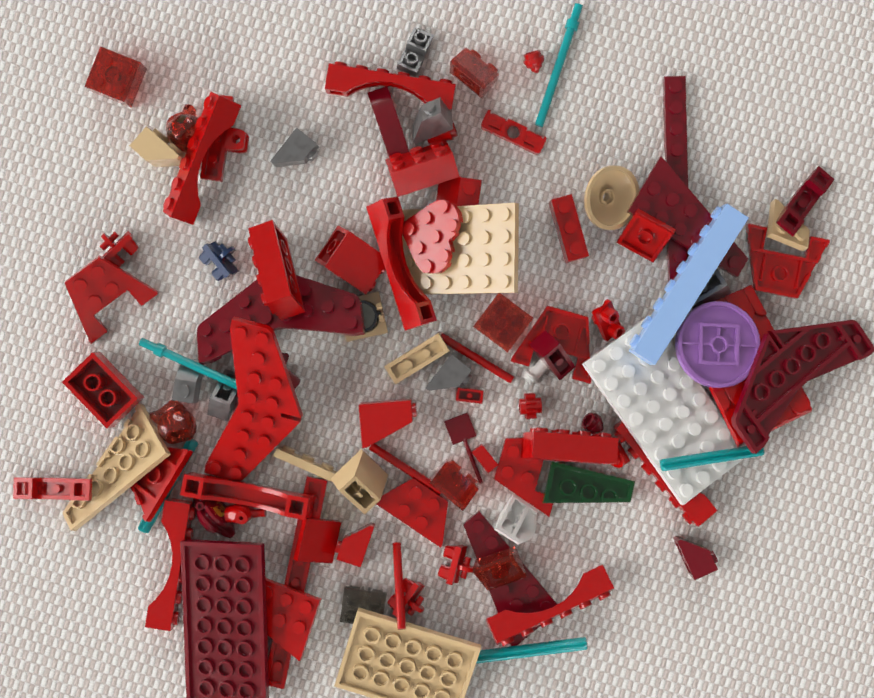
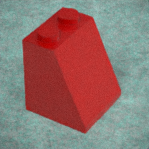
M340 226L336 227L315 259L316 262L365 295L375 287L376 279L386 270L379 251Z
M412 398L361 402L359 404L362 448H367L412 423L413 417H417L416 403H412Z

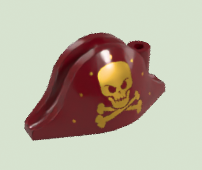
M194 498L198 521L205 530L227 538H231L236 534L233 522H225L224 511L227 506L223 502Z

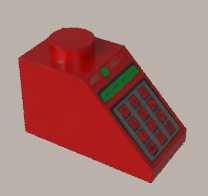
M371 522L345 535L343 541L338 540L335 553H338L336 560L361 568L375 523Z

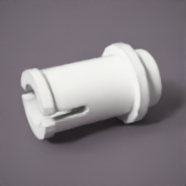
M539 359L528 372H524L523 378L532 386L534 383H538L537 380L549 368Z

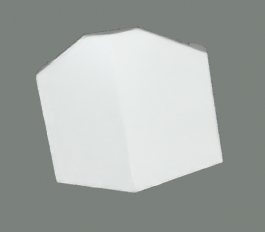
M512 494L499 514L494 530L518 545L531 540L537 529L538 509L517 495Z

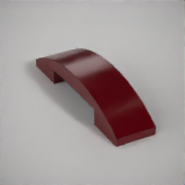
M388 87L368 92L367 94L388 157L395 153L404 154L409 152Z
M818 166L786 204L776 223L793 237L805 222L804 218L817 200L828 190L835 179Z

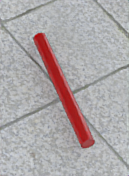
M442 332L441 337L446 345L508 383L512 382L513 375Z
M374 443L369 447L370 451L438 495L443 491V487Z
M395 542L392 545L397 630H405L406 619L401 543Z

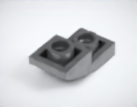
M414 27L397 64V69L416 77L434 35Z

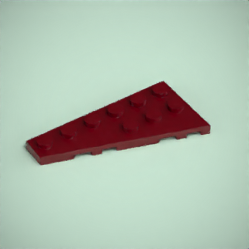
M662 156L656 161L627 210V213L633 216L636 210L640 209L675 228V232L670 239L687 249H690L693 243H698L701 238L699 236L700 231L706 224L709 225L713 219L710 217L711 214ZM733 242L718 268L736 278L749 258Z
M477 511L463 523L498 613L504 610L519 613L541 612L557 605V602L500 534L494 530L495 528L480 511ZM539 625V626L533 628V630L535 631V630H536L537 628H539L541 625ZM520 634L513 637L515 641L510 643V645L517 646L529 635L522 637Z

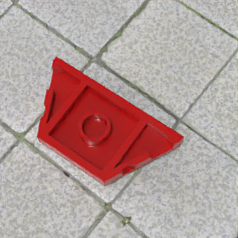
M167 447L171 455L130 487L135 494L134 498L137 505L142 507L144 512L142 518L144 521H152L191 457L192 450Z
M414 478L405 481L403 484L382 495L381 500L376 505L440 548L442 547L448 500Z

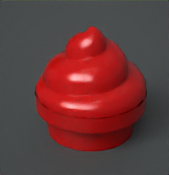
M540 50L524 54L525 59L523 63L532 72L538 73L545 60L544 55H541Z

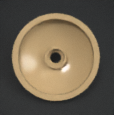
M611 165L600 169L592 176L585 190L584 207L588 218L595 226L605 230H616L630 221L632 215L627 213V210L639 192V185L633 173L625 167Z

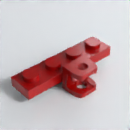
M220 95L222 97L234 101V97ZM231 127L218 136L208 148L202 160L200 179L223 182L227 151L239 154L246 153L248 151L249 136L243 130Z

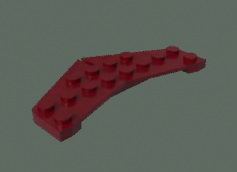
M296 275L305 312L280 320L276 314L271 313L268 306H264L261 299L262 287L255 280L199 324L197 327L198 361L202 365L210 364L232 351L230 326L234 316L268 325L274 331L295 329L340 333L347 336L365 335L362 302L354 293Z
M846 320L767 331L768 333L763 335L731 418L732 426L751 453L759 452L766 445L770 438V432L797 391L805 383L856 360L864 359L874 352V345L857 321Z

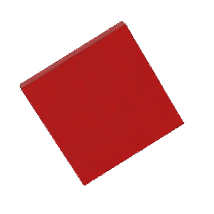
M637 209L616 243L654 263L673 236L675 228Z
M318 518L302 520L294 560L332 564L342 522Z

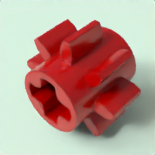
M524 393V398L519 399L520 415L525 414L526 419H537V413H542L541 397L536 398L534 393Z

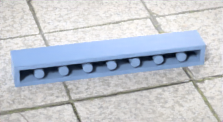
M729 204L721 207L717 206L710 216L713 218L709 225L706 224L699 233L701 238L698 243H693L687 252L689 257L686 261H682L676 269L677 276L674 280L671 279L664 288L666 293L663 298L659 297L653 305L654 312L651 316H647L641 324L643 329L640 334H635L629 343L631 345L629 352L649 365H656L749 218Z

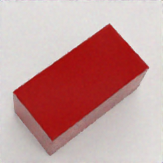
M457 387L456 401L482 404L484 390Z
M482 443L471 451L487 473L498 466V463Z

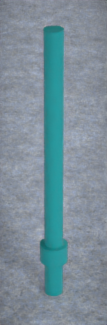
M575 3L571 17L567 19L565 25L566 32L535 125L538 127H543L574 32L577 31L580 23L578 20L583 5Z
M141 338L139 341V346L153 351L154 355L161 358L164 356L237 390L235 379L173 352L161 343L156 344L145 338Z

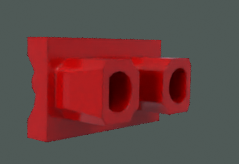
M115 231L110 236L105 233L101 235L104 242L100 245V248L105 251L109 246L111 247L102 257L118 267L125 262L117 254L122 248L129 255H133L139 249L137 243L132 239L133 235L129 231L117 242L115 240L119 235Z
M606 299L601 307L592 311V321L598 326L603 340L617 339L625 333V329L619 321L618 311L614 309L611 300Z
M463 544L445 546L443 556L452 559L450 566L441 564L438 576L446 579V584L453 585V583L459 582L460 577L466 579L468 572L474 573L475 567L470 565L471 558L466 556L468 546Z
M404 578L403 586L406 593L404 596L405 614L407 612L410 616H413L416 611L422 613L425 610L421 605L424 598L419 594L425 586L421 582H414L409 578ZM393 594L387 601V604L394 610L392 614L397 618L396 596Z

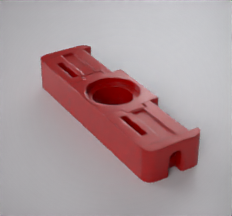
M491 110L486 112L481 123V129L535 155L540 154L547 139L546 136L542 138V136L530 130L526 131L527 127L509 118L506 121L505 118L499 115L491 114ZM516 127L519 130V136L517 138L509 137L507 133L509 128Z

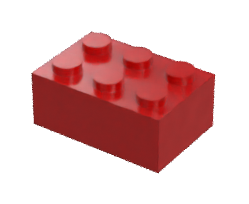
M435 140L428 146H417L410 149V152L404 154L395 153L388 159H385L397 197L460 177L453 152L446 140Z
M92 352L62 381L106 428L115 427L144 398L101 352Z

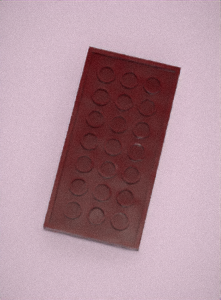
M190 539L180 541L186 698H269L265 543Z

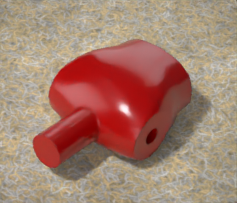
M240 504L228 505L224 511L226 523L233 522L241 525L247 523L252 518L266 517L267 515L266 510Z

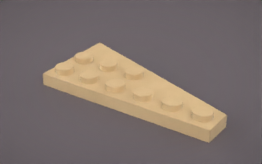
M138 403L132 418L127 419L123 426L125 428L110 443L96 465L98 467L93 474H89L86 478L92 479V500H71L62 514L71 531H77L171 455L144 404Z

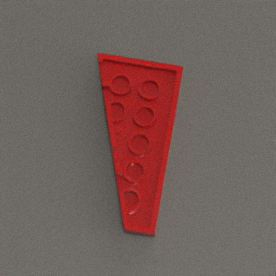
M266 578L267 635L298 661H301L322 599Z

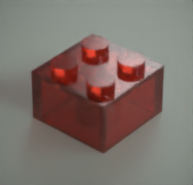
M100 46L85 87L95 94L132 108L147 68L139 61Z
M498 293L473 325V328L508 353L533 320V317L504 295Z

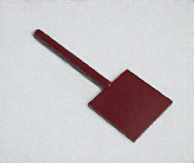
M468 412L444 421L452 444L463 441L478 482L482 484L481 475L467 442V439L476 436Z

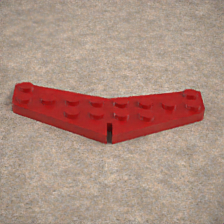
M234 316L231 321L230 335L239 404L207 460L204 473L242 481L301 422L303 413L273 328L262 323Z

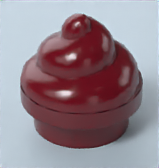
M588 413L582 420V427L585 431L591 432V434L598 433L604 429L602 418L597 413Z

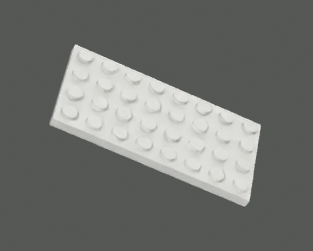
M643 319L582 363V365L678 502L684 505L743 459L669 471L661 470V459L737 448V445L722 414L703 387L691 379L682 369L677 359L676 350L671 342L656 365H649L629 352L631 345H629L635 334L639 335L643 329L641 327Z

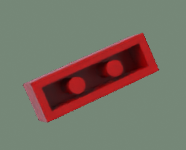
M572 194L550 200L549 207L565 264L587 258L589 253Z

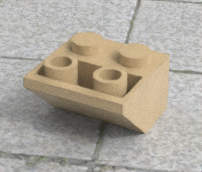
M147 126L129 145L144 160L155 167L179 166L181 159L185 157V153L172 142L168 144L170 140L156 128L152 131Z
M361 449L330 479L339 492L361 512L366 514L381 500L388 474Z

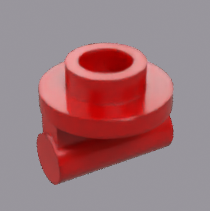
M620 442L618 443L617 464H611L617 468L630 462Z

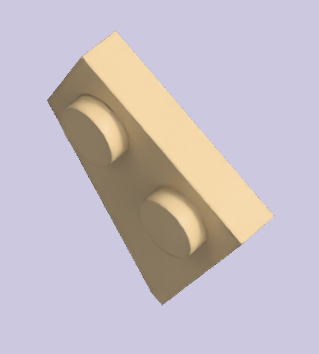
M774 199L770 203L766 237L801 251L806 250L809 245L810 230L802 224L797 233L792 237L781 228L776 221L785 206L779 200Z

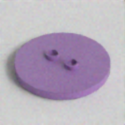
M713 301L701 304L687 314L676 332L675 350L682 369L691 379L707 387L724 388L736 385L747 378L761 341L754 321L744 310L728 302Z

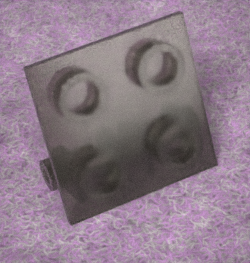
M352 585L345 586L340 622L353 624L358 607L384 615L387 592H383V589H373L370 591V587L366 591L363 586L362 590H360V587Z

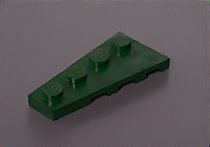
M552 461L542 503L631 502L635 481Z

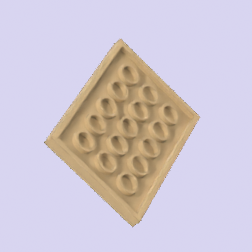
M518 203L457 206L463 217V222H461L458 232L460 234L453 241L455 252L452 254L451 266L445 272L439 274L423 273L419 269L402 235L403 251L408 269L416 285L425 295L518 293ZM422 209L402 210L404 221Z
M358 607L334 687L370 698H465L481 650V644L406 622L405 630H397L396 618Z

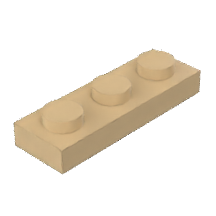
M437 333L384 367L393 382L397 384L450 350L441 335Z
M283 445V448L280 446L276 448L274 457L332 482L330 478L337 473V471L333 470L334 467L325 462H322V465L314 462L315 458L307 454L300 456L294 453L295 449Z

